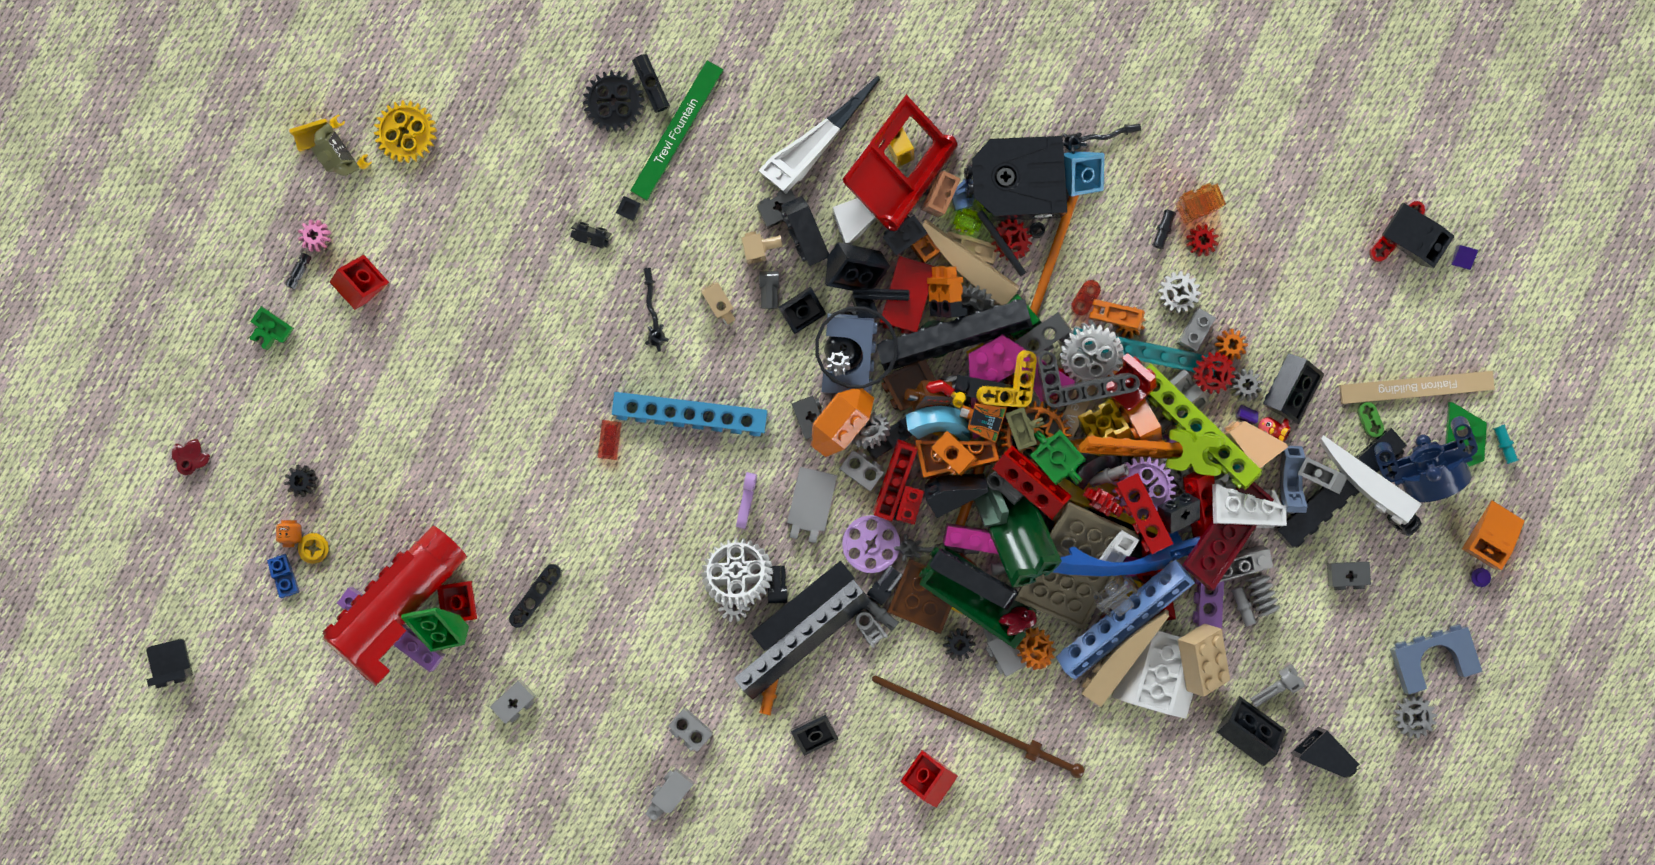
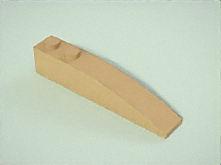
M925 219L923 227L952 266H956L957 271L975 287L978 285L980 290L986 289V294L991 293V299L995 300V305L1008 304L1018 291L1019 285Z
M1165 609L1156 614L1115 647L1101 663L1098 662L1092 670L1094 672L1090 678L1086 677L1081 685L1083 687L1082 695L1102 707L1167 620L1169 611Z

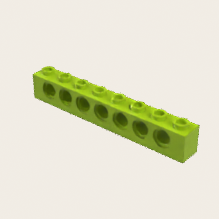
M1150 363L1146 369L1150 368L1155 373L1156 384L1160 386L1158 391H1152L1147 395L1151 405L1155 408L1159 407L1163 411L1162 415L1168 421L1173 420L1177 424L1175 426L1177 429L1191 430L1193 424H1199L1202 429L1195 432L1197 437L1207 433L1224 436L1225 444L1220 447H1210L1207 452L1210 461L1214 460L1221 466V472L1224 475L1228 474L1232 478L1231 482L1240 489L1242 487L1246 490L1262 475V470ZM1170 397L1174 402L1171 405H1166L1163 400ZM1185 411L1188 415L1185 418H1179L1177 413ZM1221 451H1227L1230 456L1222 459L1218 454ZM1240 464L1244 470L1238 473L1232 467Z

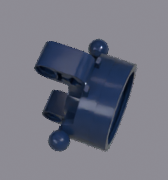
M1458 416L1451 421V429L1456 441L1439 445L1436 441L1431 442L1429 436L1422 434L1416 439L1417 447L1413 449V453L1396 460L1389 443H1378L1374 448V452L1382 476L1390 482H1395L1396 486L1402 484L1405 493L1421 503L1442 500L1460 492L1471 481L1472 475L1467 462L1473 461L1472 456L1478 450L1468 420L1465 417ZM1465 426L1463 430H1457L1458 427ZM1466 439L1469 442L1468 446H1465L1464 440ZM1382 452H1388L1385 456L1380 455ZM1387 465L1391 466L1392 471L1388 470Z

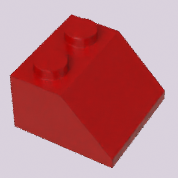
M362 255L338 268L331 278L330 284L356 310L368 303L389 284V281L365 255Z
M921 750L900 782L923 801L937 808L958 775Z

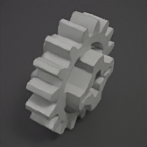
M873 412L870 415V420L852 440V443H856L858 448L862 445L863 449H866L867 446H870L872 449L875 444L880 446V441H886V436H890L889 430L891 428L887 418L883 417L881 413L876 416V413Z
M1410 696V700L1403 698V704L1397 703L1399 710L1393 711L1397 713L1393 720L1398 721L1395 727L1401 728L1400 733H1407V737L1412 738L1413 734L1415 738H1420V733L1423 736H1427L1426 730L1433 731L1430 726L1437 723L1433 721L1437 714L1431 712L1435 708L1434 706H1428L1430 701H1423V697L1418 696L1416 699L1415 696ZM1419 704L1415 708H1409L1410 705ZM1413 714H1416L1417 720H1414ZM1415 726L1421 727L1419 729L1412 730V728L1414 729Z

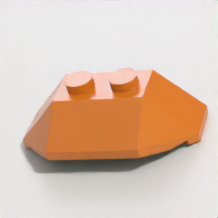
M859 388L837 393L813 422L811 446L825 457L845 450L870 420L874 397L864 389Z

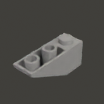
M1259 545L1240 551L1220 582L1273 568L1270 549Z

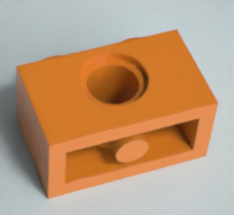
M948 431L931 447L935 451L932 455L940 462L942 460L947 462L949 465L946 468L954 475L958 473L962 476L977 460ZM951 450L958 452V456L954 460L948 458V453Z

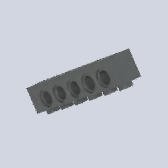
M1057 312L1016 340L1015 343L1037 356L1040 351H1050L1053 349V343L1059 340L1062 343L1065 339L1069 338V332L1072 330L1060 312ZM1051 328L1055 331L1054 339L1046 338L1045 331ZM1035 339L1039 342L1037 350L1030 349V340ZM1006 378L999 381V383L1006 381Z

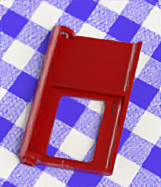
M906 94L845 174L843 183L887 229L896 231L958 147L957 140L952 135H943ZM912 117L933 140V144L907 178L884 152L908 118Z

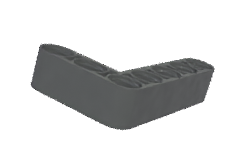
M1043 350L1036 356L1043 400L1051 407H1060L1136 391L1140 386L1139 378L1130 373L1061 386L1055 355L1052 352ZM1048 354L1051 360L1047 365H1043L1042 357ZM1048 374H1053L1054 381L1047 384L1045 377ZM1132 377L1134 383L1131 387L1127 388L1125 381ZM1113 381L1115 384L1114 389L1107 391V383ZM1094 385L1096 388L1095 393L1088 395L1087 388ZM1071 389H1075L1077 392L1076 397L1073 399L1068 398V392ZM1052 393H1056L1058 396L1057 401L1054 403L1049 402V395Z

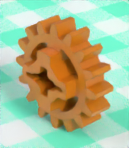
M1038 627L1027 629L1026 636L1016 647L1020 651L1017 656H1022L1021 663L1026 662L1027 668L1032 667L1033 670L1046 668L1047 665L1051 664L1050 660L1055 658L1052 652L1056 651V649L1051 647L1054 641H1049L1050 635L1045 636L1044 629L1040 631Z

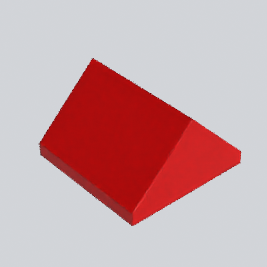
M472 581L441 585L437 589L440 609L458 614L464 621L477 619Z

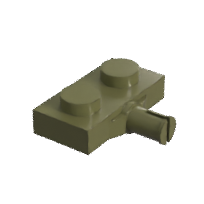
M1024 407L1005 414L1018 451L1037 444L1034 437V428L1045 425L1042 417L1031 421L1027 417Z

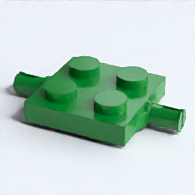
M1040 430L1037 431L1034 437L1041 444L1030 456L1055 485L1067 477H1070L1076 485L1079 484L1076 478L1080 482L1082 478L1075 471L1086 461L1084 456L1061 430L1049 438H1046Z

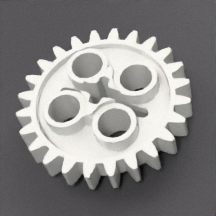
M1092 324L1089 330H1087L1086 326H1083L1082 332L1076 329V335L1069 334L1071 340H1064L1067 346H1061L1063 353H1060V357L1063 359L1061 364L1065 366V373L1069 372V378L1074 377L1075 382H1078L1080 379H1082V382L1104 378L1108 375L1114 376L1113 370H1120L1117 364H1123L1121 359L1124 357L1123 346L1120 344L1119 337L1116 338L1115 332L1110 333L1109 328L1103 331L1101 325L1095 329ZM1093 341L1092 344L1085 345L1086 342ZM1105 349H1108V350H1109V351H1108L1107 353H1105V354L1101 353V352H1102L1103 350H1105ZM1077 357H1083L1080 361H1075ZM1099 365L1098 368L1091 369L1092 366Z

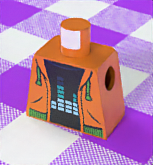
M977 400L974 409L963 405L960 417L970 419L968 425L970 431L996 443L1008 406L987 405Z

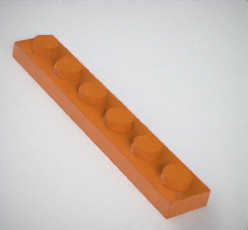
M1092 435L1086 437L1079 445L1080 453L1169 459L1171 457H1181L1183 453V447L1179 442L1170 443L1148 441L1146 439H1116Z

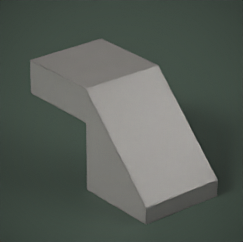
M1186 370L1181 371L1170 381L1200 411L1210 404L1205 392L1195 385Z

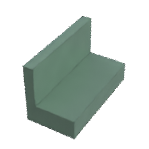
M988 486L989 492L973 500L985 528L1007 523L1009 514L1001 492L999 490H992Z

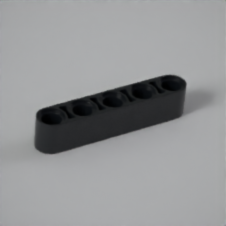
M939 548L929 564L938 573L1008 610L1019 594L1018 591L1008 584L942 548Z

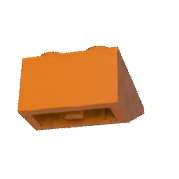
M1491 500L1462 547V550L1495 570H1502L1514 550L1525 520Z

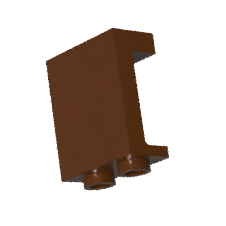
M926 360L907 365L883 378L884 382L881 385L885 393H890L892 397L890 402L894 410L898 409L899 412H902L912 406L911 401L905 399V391L907 389L915 390L921 381H936Z

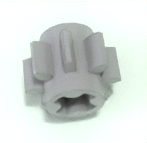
M842 352L832 353L831 358H827L828 372L832 371L835 376L845 375L846 369L850 370L849 356L845 357Z

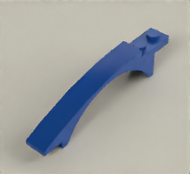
M1178 531L1172 534L1168 532L1173 542L1172 545L1154 554L1150 553L1141 559L1130 562L1103 561L1083 553L1076 547L1069 548L1071 555L1061 557L1062 562L1053 573L1084 576H1117L1164 569L1170 561L1189 556L1200 540V537L1182 541Z

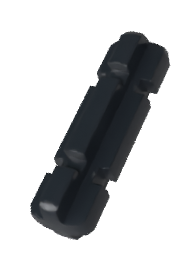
M301 253L298 258L299 262H296L290 273L291 277L285 282V285L292 289L296 288L297 281L301 279L307 268L306 264H309L311 261V256L305 253Z

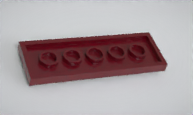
M1255 482L1246 490L1242 487L1234 489L1240 493L1250 494L1262 500L1274 501ZM1212 520L1182 567L1209 590H1214L1257 525L1214 524Z

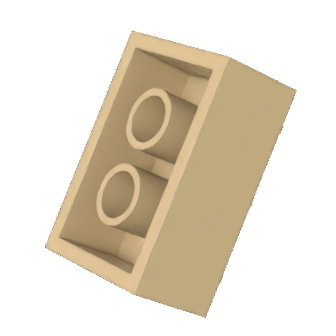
M1203 624L1178 639L1186 690L1188 692L1205 697L1230 681L1221 628Z

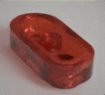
M1088 280L1081 286L1071 303V310L1075 315L1083 316L1089 312L1094 299H1097L1101 292L1098 282ZM1088 287L1093 288L1094 292L1092 294L1087 292ZM1078 303L1083 304L1084 308L1082 310L1077 308Z

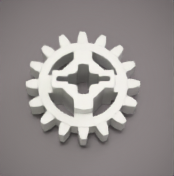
M1182 271L1178 273V276H1176L1175 272H1172L1171 278L1169 276L1164 277L1166 283L1161 282L1159 285L1163 289L1158 290V293H1162L1159 300L1165 301L1162 306L1169 305V311L1175 308L1176 313H1180L1181 309L1183 312H1187V306L1191 309L1194 308L1192 302L1197 303L1199 299L1196 296L1201 294V292L1196 291V288L1200 285L1193 283L1196 278L1189 279L1190 273L1183 276ZM1174 280H1181L1177 285L1171 284ZM1187 285L1190 286L1191 292H1189ZM1181 288V289H1182V290H1181V293H1183V294L1180 295V296H1177L1178 292L1175 291V290ZM1167 292L1170 293L1171 300L1168 298ZM1180 300L1188 301L1186 304L1178 305Z

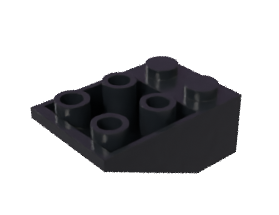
M1405 203L1400 205L1382 233L1383 237L1419 265L1435 268L1455 237L1443 226Z

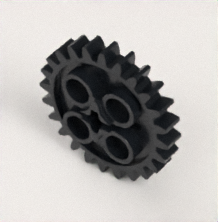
M611 70L609 76L604 71L603 78L596 75V82L590 80L592 87L586 86L589 94H583L588 99L583 101V105L588 106L584 109V112L590 113L587 118L589 120L594 119L592 122L594 126L600 123V130L606 126L608 133L611 128L617 133L619 127L624 132L625 125L632 128L630 122L638 123L635 117H642L639 110L644 109V106L640 104L645 102L643 97H639L644 94L643 90H638L640 84H634V77L628 80V73L622 77L621 71L614 75L613 70ZM620 88L628 89L627 94L623 96L619 95L618 91ZM600 90H609L608 95L605 97L599 96ZM613 98H616V100H617V101L615 102V105H612V104H611V101L613 100ZM626 106L629 108L628 113L620 114V108ZM609 108L610 112L608 115H600L601 109Z

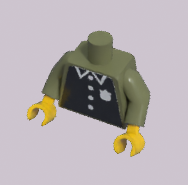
M336 115L330 119V124L327 123L315 133L314 143L316 145L312 148V151L327 172H335L341 176H346L359 170V168L366 169L372 161L366 163L364 159L368 155L365 154L357 163L355 162V159L335 130L333 131V128L337 129L345 123V121L338 123L337 117L340 115Z

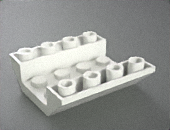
M1158 631L1114 689L1112 698L1186 719L1193 693L1186 690L1178 639L1181 637Z

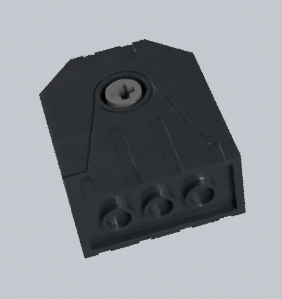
M1063 136L989 139L971 159L967 168H964L965 180L968 179V187H965L966 199L969 198V203L978 212L983 210L991 222L1005 221L1007 219L1011 221L1014 219L1062 218L1067 213Z

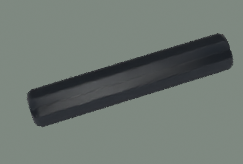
M854 288L853 298L908 301L910 292L909 290Z

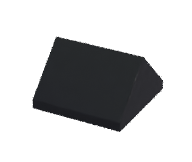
M811 287L778 307L794 334L826 315Z
M826 712L791 729V733L804 756L838 740V736Z

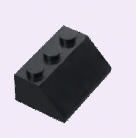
M837 242L827 257L825 284L829 287L853 291L854 288L874 289L890 268V265L881 251Z
M1288 353L1269 392L1265 396L1263 405L1299 425L1324 373L1307 359Z
M1239 696L1222 719L1217 733L1264 767L1277 756L1286 729Z

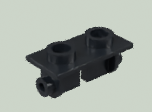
M575 222L571 227L573 230L570 237L575 241L587 244L589 237L591 238L590 245L603 249L608 247V239L612 233L607 232V229L602 227L593 228L588 223Z

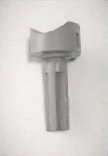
M1292 664L1279 671L1281 680H1278L1270 687L1250 698L1255 707L1278 693L1285 691L1286 688L1294 694L1306 686L1301 678L1297 676L1298 672Z

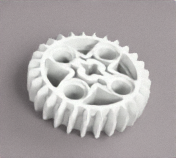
M735 538L734 543H731L728 539L727 545L720 542L721 548L719 549L714 546L715 553L708 552L710 559H704L707 565H702V569L705 572L701 573L703 585L706 592H709V596L714 598L716 603L721 601L722 606H725L728 602L730 608H732L733 604H736L738 609L741 603L747 607L748 601L754 604V598L761 600L759 594L763 593L766 595L764 587L770 588V584L767 581H772L770 574H773V570L770 568L772 563L769 560L768 554H765V550L763 548L760 549L758 544L753 546L751 540L746 544L744 538L741 543H738L737 538ZM735 553H741L739 557H733ZM746 553L752 554L757 560L747 561ZM727 555V563H718ZM756 569L761 570L758 574H752ZM722 572L721 576L714 577L715 573ZM757 583L747 592V584ZM727 585L728 594L719 590L717 586ZM742 589L739 594H733L734 590Z

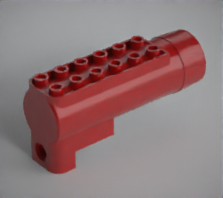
M432 526L418 541L414 542L409 550H406L404 553L400 551L393 558V565L390 568L386 566L379 573V579L376 582L372 580L365 587L364 591L366 593L363 596L359 594L351 602L350 605L352 607L348 611L344 609L337 616L336 620L338 622L335 625L330 624L322 633L324 635L322 640L376 687L390 672L379 660L406 632L402 627L405 624L401 618L402 614L416 612L466 560V554L447 534L436 526Z

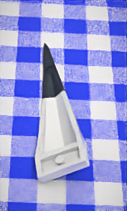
M875 77L829 117L773 155L760 168L759 172L787 194L808 173L880 81V77Z

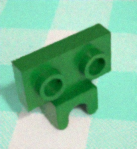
M260 306L250 321L258 327L250 336V340L256 342L263 337L264 342L261 347L269 350L275 340L284 344L294 327L263 306Z

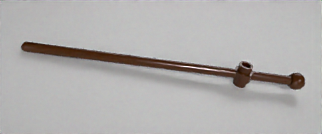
M879 676L872 677V681L882 687L1027 752L1025 758L1033 762L1039 757L1070 771L1071 775L1077 779L1081 778L1084 774L1085 768L1082 764L1075 763L1073 765L1042 751L1041 747L1043 744L1032 740L1029 745Z

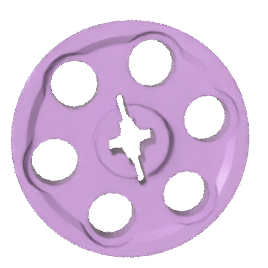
M874 515L863 516L853 521L846 529L842 542L843 552L847 561L854 568L866 573L880 572L887 569L889 565L891 566L899 551L894 550V547L900 546L899 535L895 527L888 520ZM870 519L877 522V528L873 531L868 530L866 527V523ZM856 528L860 531V537L857 540L850 538L849 532L851 529ZM887 529L891 530L894 534L893 538L889 541H886L882 536L883 532ZM877 534L874 543L875 545H877L876 548H871L870 550H868L867 554H865L868 547L866 541H871ZM851 548H857L860 551V556L857 559L850 558L849 550ZM884 549L892 550L893 557L886 560L882 557ZM868 558H874L876 561L875 568L868 569L865 566V561Z

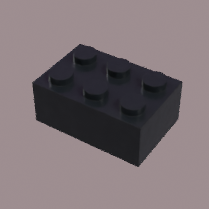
M803 196L781 205L783 209L781 216L787 227L790 228L788 232L795 245H797L795 248L802 261H806L809 266H812L827 259L829 252L810 207Z

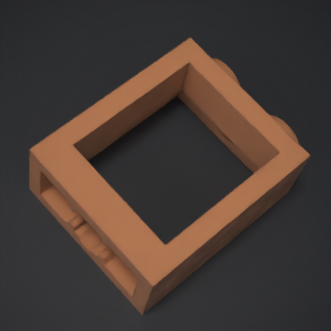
M946 171L939 173L921 210L937 218L944 215L961 179Z

